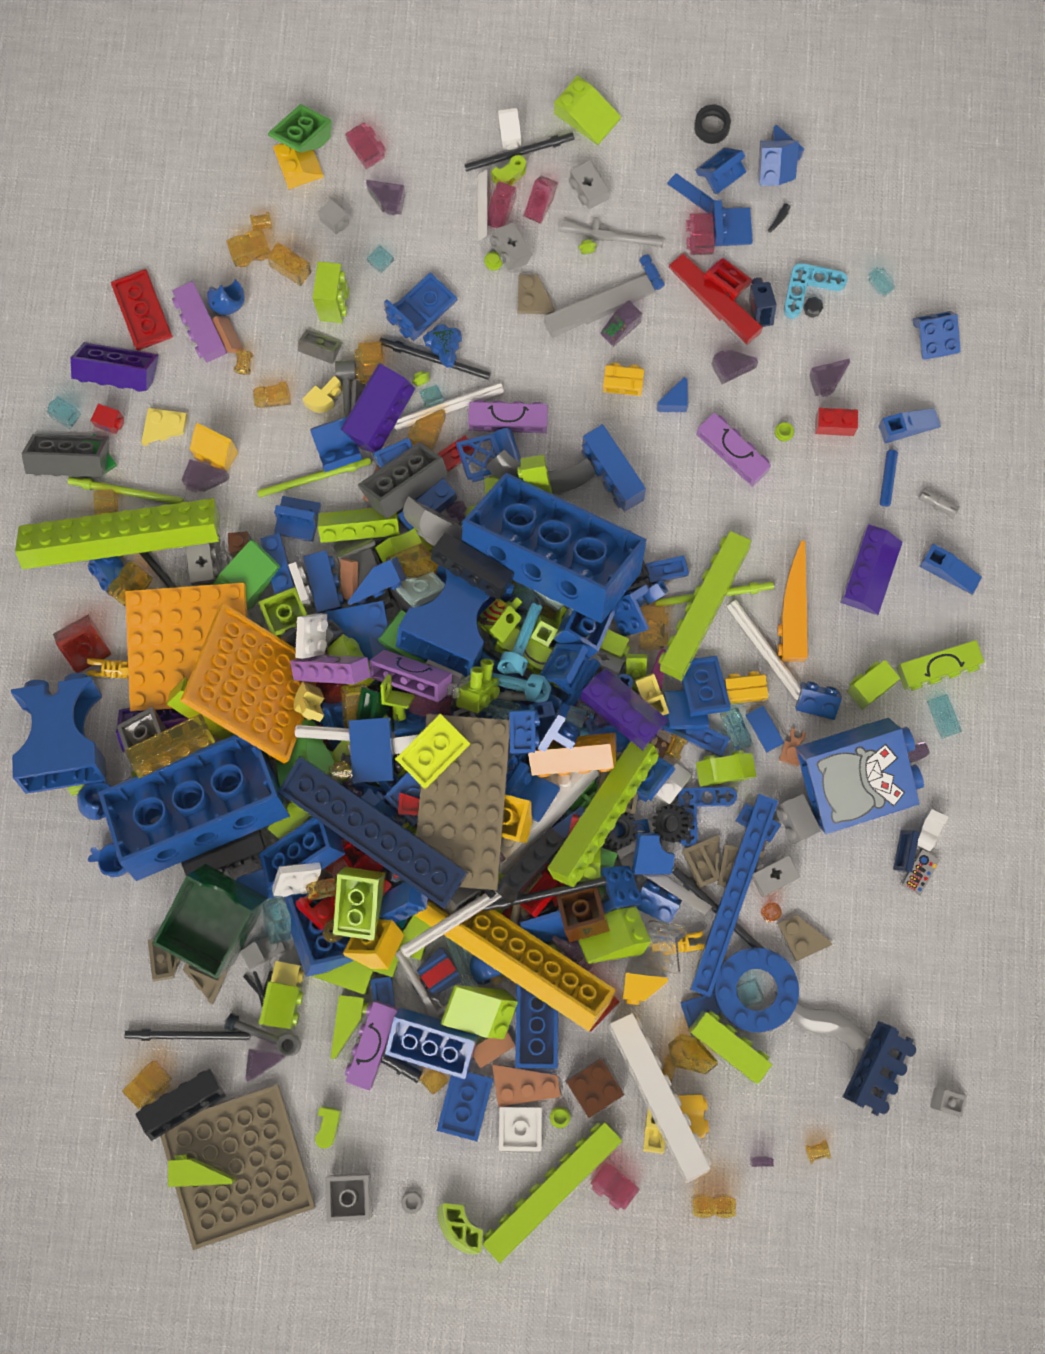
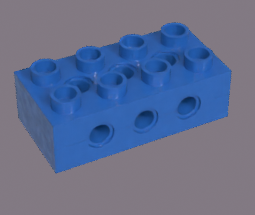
M508 473L501 477L463 520L462 542L514 572L513 580L527 586L599 623L604 621L641 573L647 540Z
M237 735L98 792L119 863L135 881L290 817L283 795L278 792L280 787L268 754Z

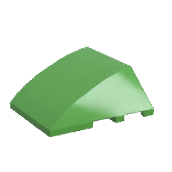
M304 719L302 725L316 726L313 719ZM297 737L289 761L284 764L276 759L279 787L283 784L299 756L304 757L328 775L340 772L342 769L334 762L331 750L326 748L323 739Z

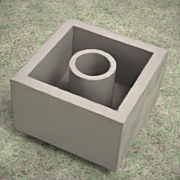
M371 1173L328 1175L325 1177L327 1222L370 1220L372 1218Z

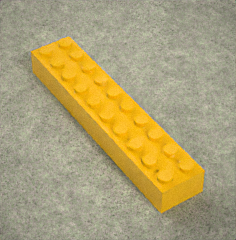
M429 898L427 908L418 912V914H414L431 927L449 916L441 906ZM482 909L443 934L587 1031H590L608 1007L616 989L495 910L484 911Z

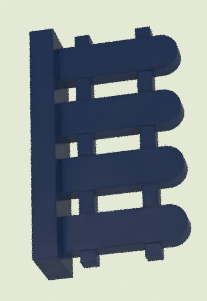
M878 1021L842 1098L861 1108H864L865 1105L872 1108L871 1113L876 1116L879 1113L886 1114L890 1108L889 1103L885 1101L888 1094L895 1095L898 1092L899 1087L894 1082L897 1074L904 1076L907 1072V1065L903 1061L906 1055L912 1057L916 1053V1046L912 1044L913 1039L909 1037L903 1039L898 1036L900 1032L898 1029ZM892 1048L899 1051L897 1058L889 1055ZM883 1067L890 1070L887 1078L880 1074ZM874 1086L881 1089L879 1097L871 1093Z

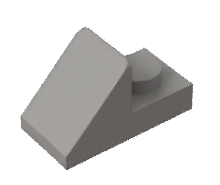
M275 932L258 942H253L243 949L241 954L249 970H252L285 952L286 948L278 932Z
M934 1088L930 1108L962 1117L967 1096L942 1088Z

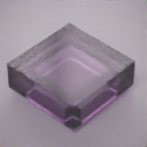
M770 1156L751 1157L750 1166L774 1167V1161Z

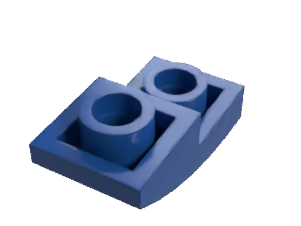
M764 706L746 714L748 722L766 753L784 744L781 735Z

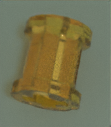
M269 212L258 216L250 215L253 232L264 228L273 229Z
M245 350L236 351L237 362L233 371L241 375L250 374V361L253 358V354Z
M671 735V742L668 749L664 751V754L675 760H681L680 754L688 741L677 735Z
M822 1140V1143L812 1146L805 1145L810 1164L823 1158L831 1159L826 1140Z

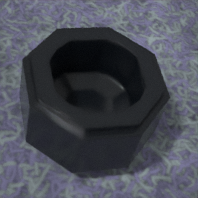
M816 297L808 298L803 307L805 314L811 318L819 316L823 310L822 300Z

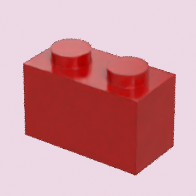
M818 408L815 415V434L855 435L858 429V410Z

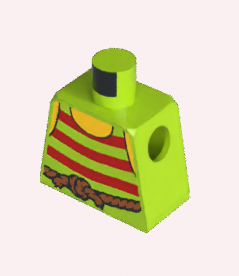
M515 595L506 603L496 599L477 617V624L487 634L503 643L521 620V616L515 610L522 604V601Z

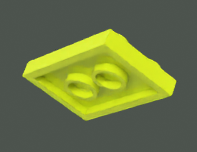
M439 714L397 756L396 760L424 789H427L471 744L442 714Z

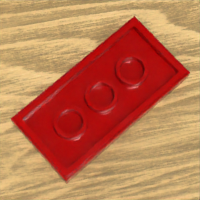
M147 269L110 282L137 351L173 338Z

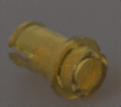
M667 1054V1057L663 1059L665 1063L662 1073L663 1075L667 1074L672 1083L676 1066L680 1063L678 1062V1057Z

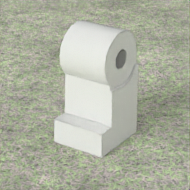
M933 809L927 811L918 831L920 835L917 846L931 851L948 816Z

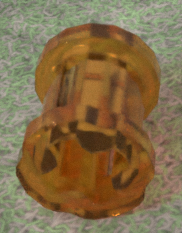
M768 903L761 910V916L767 922L778 920L782 914L781 907L776 903ZM772 907L773 911L776 912V915H773L770 918V914L767 913L766 910H769Z

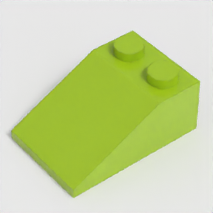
M578 75L554 102V114L596 145H599L621 120V116L601 94Z
M344 867L337 874L334 935L375 940L383 897L385 872Z
M636 906L616 909L606 913L610 931L578 940L588 964L643 955L651 943V939Z
M268 981L259 1024L293 1029L294 1025L297 1026L299 1020L297 1008L298 1004H302L304 992H301L302 988Z
M455 985L441 1024L486 1038L504 1039L518 1001L505 989Z

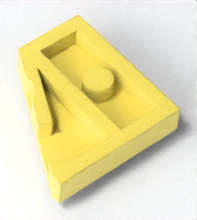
M148 408L141 444L147 446L149 443L157 440L163 441L171 436L176 437L184 434L188 415L183 412Z

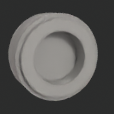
M415 1191L407 1192L401 1201L402 1208L409 1214L417 1213L423 1205L421 1195Z

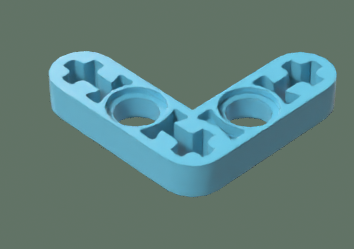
M796 264L790 277L784 314L788 318L793 319L800 315L807 285L841 291L847 283L846 274L841 271L813 265ZM799 270H802L803 274L801 281H797ZM821 273L824 276V280L816 281L814 275ZM828 275L831 276L829 283H827ZM836 278H840V284H836ZM793 287H799L802 290V293L800 295H794L791 289ZM794 300L796 301L795 311L791 312V305Z

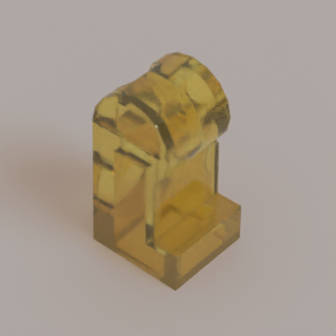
M279 382V385L253 389L255 407L265 408L291 405L287 382Z

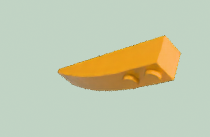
M805 541L800 542L792 561L784 589L780 624H777V636H780L781 644L777 645V655L781 656L782 662H805L808 658Z

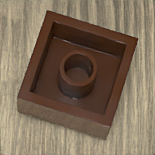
M598 887L556 896L564 931L569 942L610 931Z
M601 1058L566 1080L567 1085L588 1118L624 1096Z

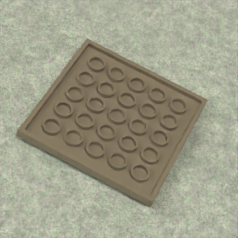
M279 1084L204 1109L160 1136L167 1161L174 1159V1155L187 1154V1158H195L236 1178V1182L233 1184L175 1187L193 1250L316 1208Z

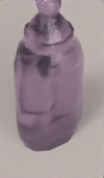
M925 742L915 744V750L908 752L910 763L923 759L930 754L927 744Z

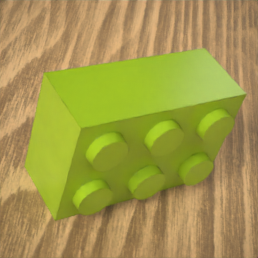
M317 261L312 299L320 321L343 323V317H347L348 307L345 303L346 299L350 297V287H348V279H345L346 272L343 271L341 263Z

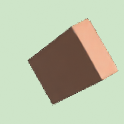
M214 317L212 322L226 351L241 354L244 349L229 318Z
M343 558L340 559V593L342 592L343 599L349 600L358 588V561Z
M507 1031L504 1039L488 1038L478 1044L473 1057L479 1067L482 1068L516 1045Z

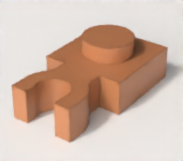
M792 728L789 734L790 742H784L779 761L798 767L799 760L795 747L800 746V743L805 739L806 733L802 732L801 738H796L794 736L796 729Z

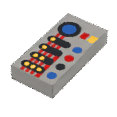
M922 849L914 861L912 873L908 872L902 886L920 896L940 859Z

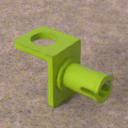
M387 674L380 686L382 704L392 706L393 719L397 720L398 715V721H402L406 718L405 709L410 707L415 699V695L393 691L391 675Z

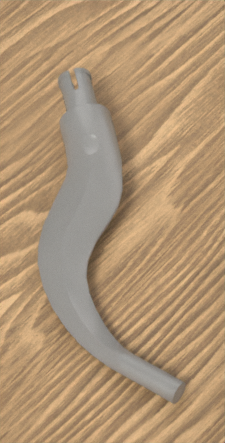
M773 978L774 988L777 995V984ZM797 1003L793 1014L790 1016V1019L804 1030L838 1037L853 1051L858 1049L863 1053L868 1043L866 1040L868 1035L850 1019L838 1012L810 1010Z

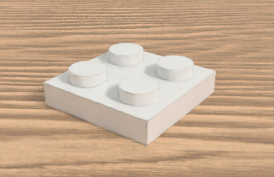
M296 562L288 564L306 611L312 609L314 598L309 585H305L309 582L303 567H298Z
M318 613L297 617L295 658L303 659L325 654L327 647V614Z
M320 862L279 867L272 887L273 896L286 897L291 894H308L315 889L321 872Z
M500 1107L499 1151H541L542 1107Z

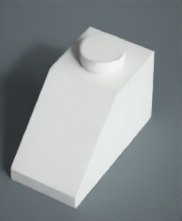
M517 108L498 111L502 149L511 151L520 148L521 134Z
M678 763L674 765L676 770L654 796L666 806L673 802L692 777V774Z

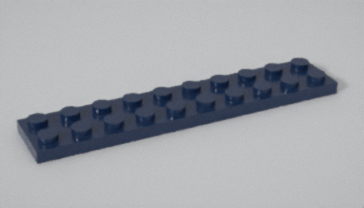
M299 756L278 790L280 794L443 909L447 908L469 873L304 757Z

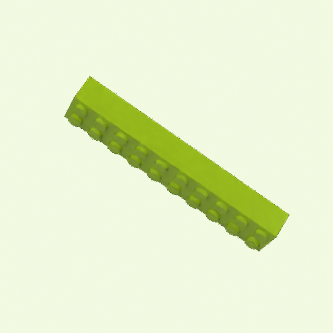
M215 498L25 524L18 527L15 553L23 570L219 542L220 516Z

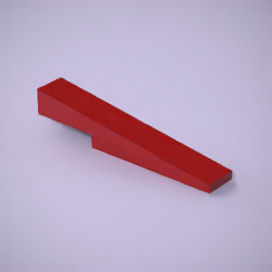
M682 254L669 265V268L718 320H723L746 345L761 334L763 327L711 280L707 281L703 278L705 273L687 256Z

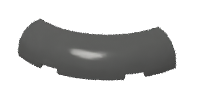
M504 449L486 465V468L499 480L505 473L519 478L518 467L521 466V463ZM586 457L580 463L566 469L548 471L552 493L560 494L576 489L595 477V470L588 458Z

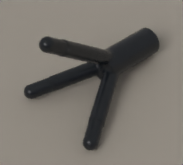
M256 971L253 972L257 986L246 974L243 976L259 995L261 1008L263 1007L268 981L271 982L273 971H269L264 990Z

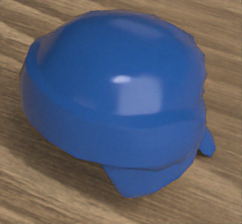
M114 843L107 844L101 850H98L96 847L91 848L92 855L88 857V862H98L102 874L109 877H120L127 873L126 869L119 863Z

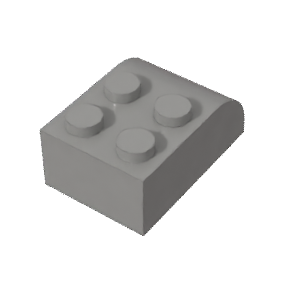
M408 496L403 509L404 517L410 525L417 529L416 533L425 538V541L435 546L445 532L462 541L463 528L459 524Z

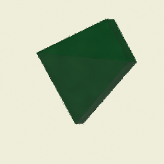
M364 686L361 687L356 720L383 718L389 708L387 705L382 704L381 693Z

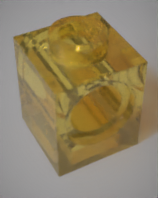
M113 489L93 491L95 515L118 512V495Z

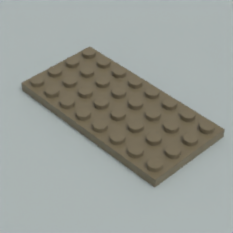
M427 714V716H426V727H427L438 715ZM443 715L471 745L427 789L421 786L417 837L469 872L460 887L498 890L510 741L509 720Z

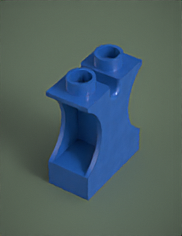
M438 566L436 575L445 584L444 589L430 603L408 609L398 627L396 647L425 661L431 660L463 674L468 680L471 675L470 670L472 667H477L480 662L484 641L477 629L476 619L496 598L490 597L481 589L471 586L466 580L453 575L448 569ZM510 585L500 600L506 603L512 597L514 585Z
M72 673L65 676L64 681L58 682V691L54 695L49 691V683L44 680H30L22 688L11 689V694L24 711L31 714L32 718L31 731L26 742L12 755L13 779L25 794L107 781L106 759L95 742L85 738L84 735L86 717L94 704L102 698V693L91 676L88 677L82 673Z

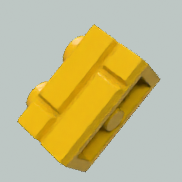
M619 363L605 365L603 392L641 396L644 369L638 365L623 367Z
M759 671L749 672L748 676H740L739 673L729 674L728 678L724 679L730 704L766 701L768 699L766 675L760 674Z

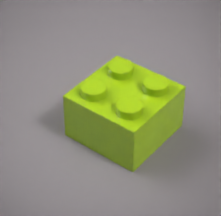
M296 587L258 602L270 632L280 639V635L284 634L287 629L297 628V617L308 615Z
M886 660L881 663L876 661L865 671L866 675H863V673L859 674L849 684L851 687L847 692L862 710L901 679Z

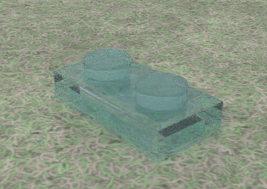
M947 694L927 701L941 739L962 732Z
M734 708L720 713L735 751L752 746L753 742L739 709Z

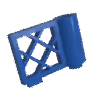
M503 428L493 434L456 442L467 480L472 479V482L484 480V476L492 474L486 468V463L489 457L494 459L504 449L521 463V456L511 428ZM490 440L492 445L490 452L480 447L482 442ZM469 445L475 451L472 456L464 453L462 447ZM477 450L487 455L484 463L474 458ZM471 462L481 466L479 472L471 474L469 469Z

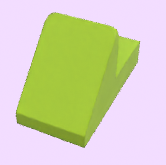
M647 654L626 655L625 674L632 677L633 684L631 689L634 692H638L634 680L646 676Z

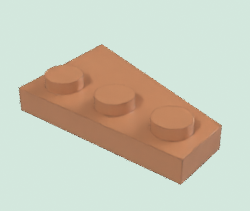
M492 1064L498 1107L561 1097L557 1075Z

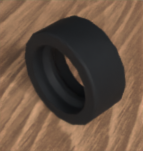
M720 105L704 106L696 114L695 134L705 143L715 144L723 141L729 134L730 114ZM708 116L718 117L723 121V129L719 132H708L703 129L701 125L702 120Z

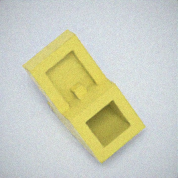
M334 376L322 390L315 385L302 399L304 405L309 410L318 413L333 409L335 405L332 398H336L341 393V382Z
M654 673L634 680L640 697L662 715L669 714Z
M303 681L294 699V711L301 713L308 720L314 719L320 722L324 716L320 706L324 700L321 689Z
M647 1108L643 1151L664 1154L665 1141Z

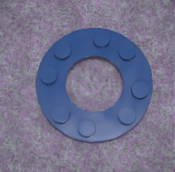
M748 948L733 954L721 966L715 982V998L723 1015L734 1026L749 1032H767L784 1024L793 1014L799 998V984L793 968L781 955L765 948ZM751 969H761L768 972L777 984V996L774 1003L762 1011H753L746 1008L737 996L739 978Z

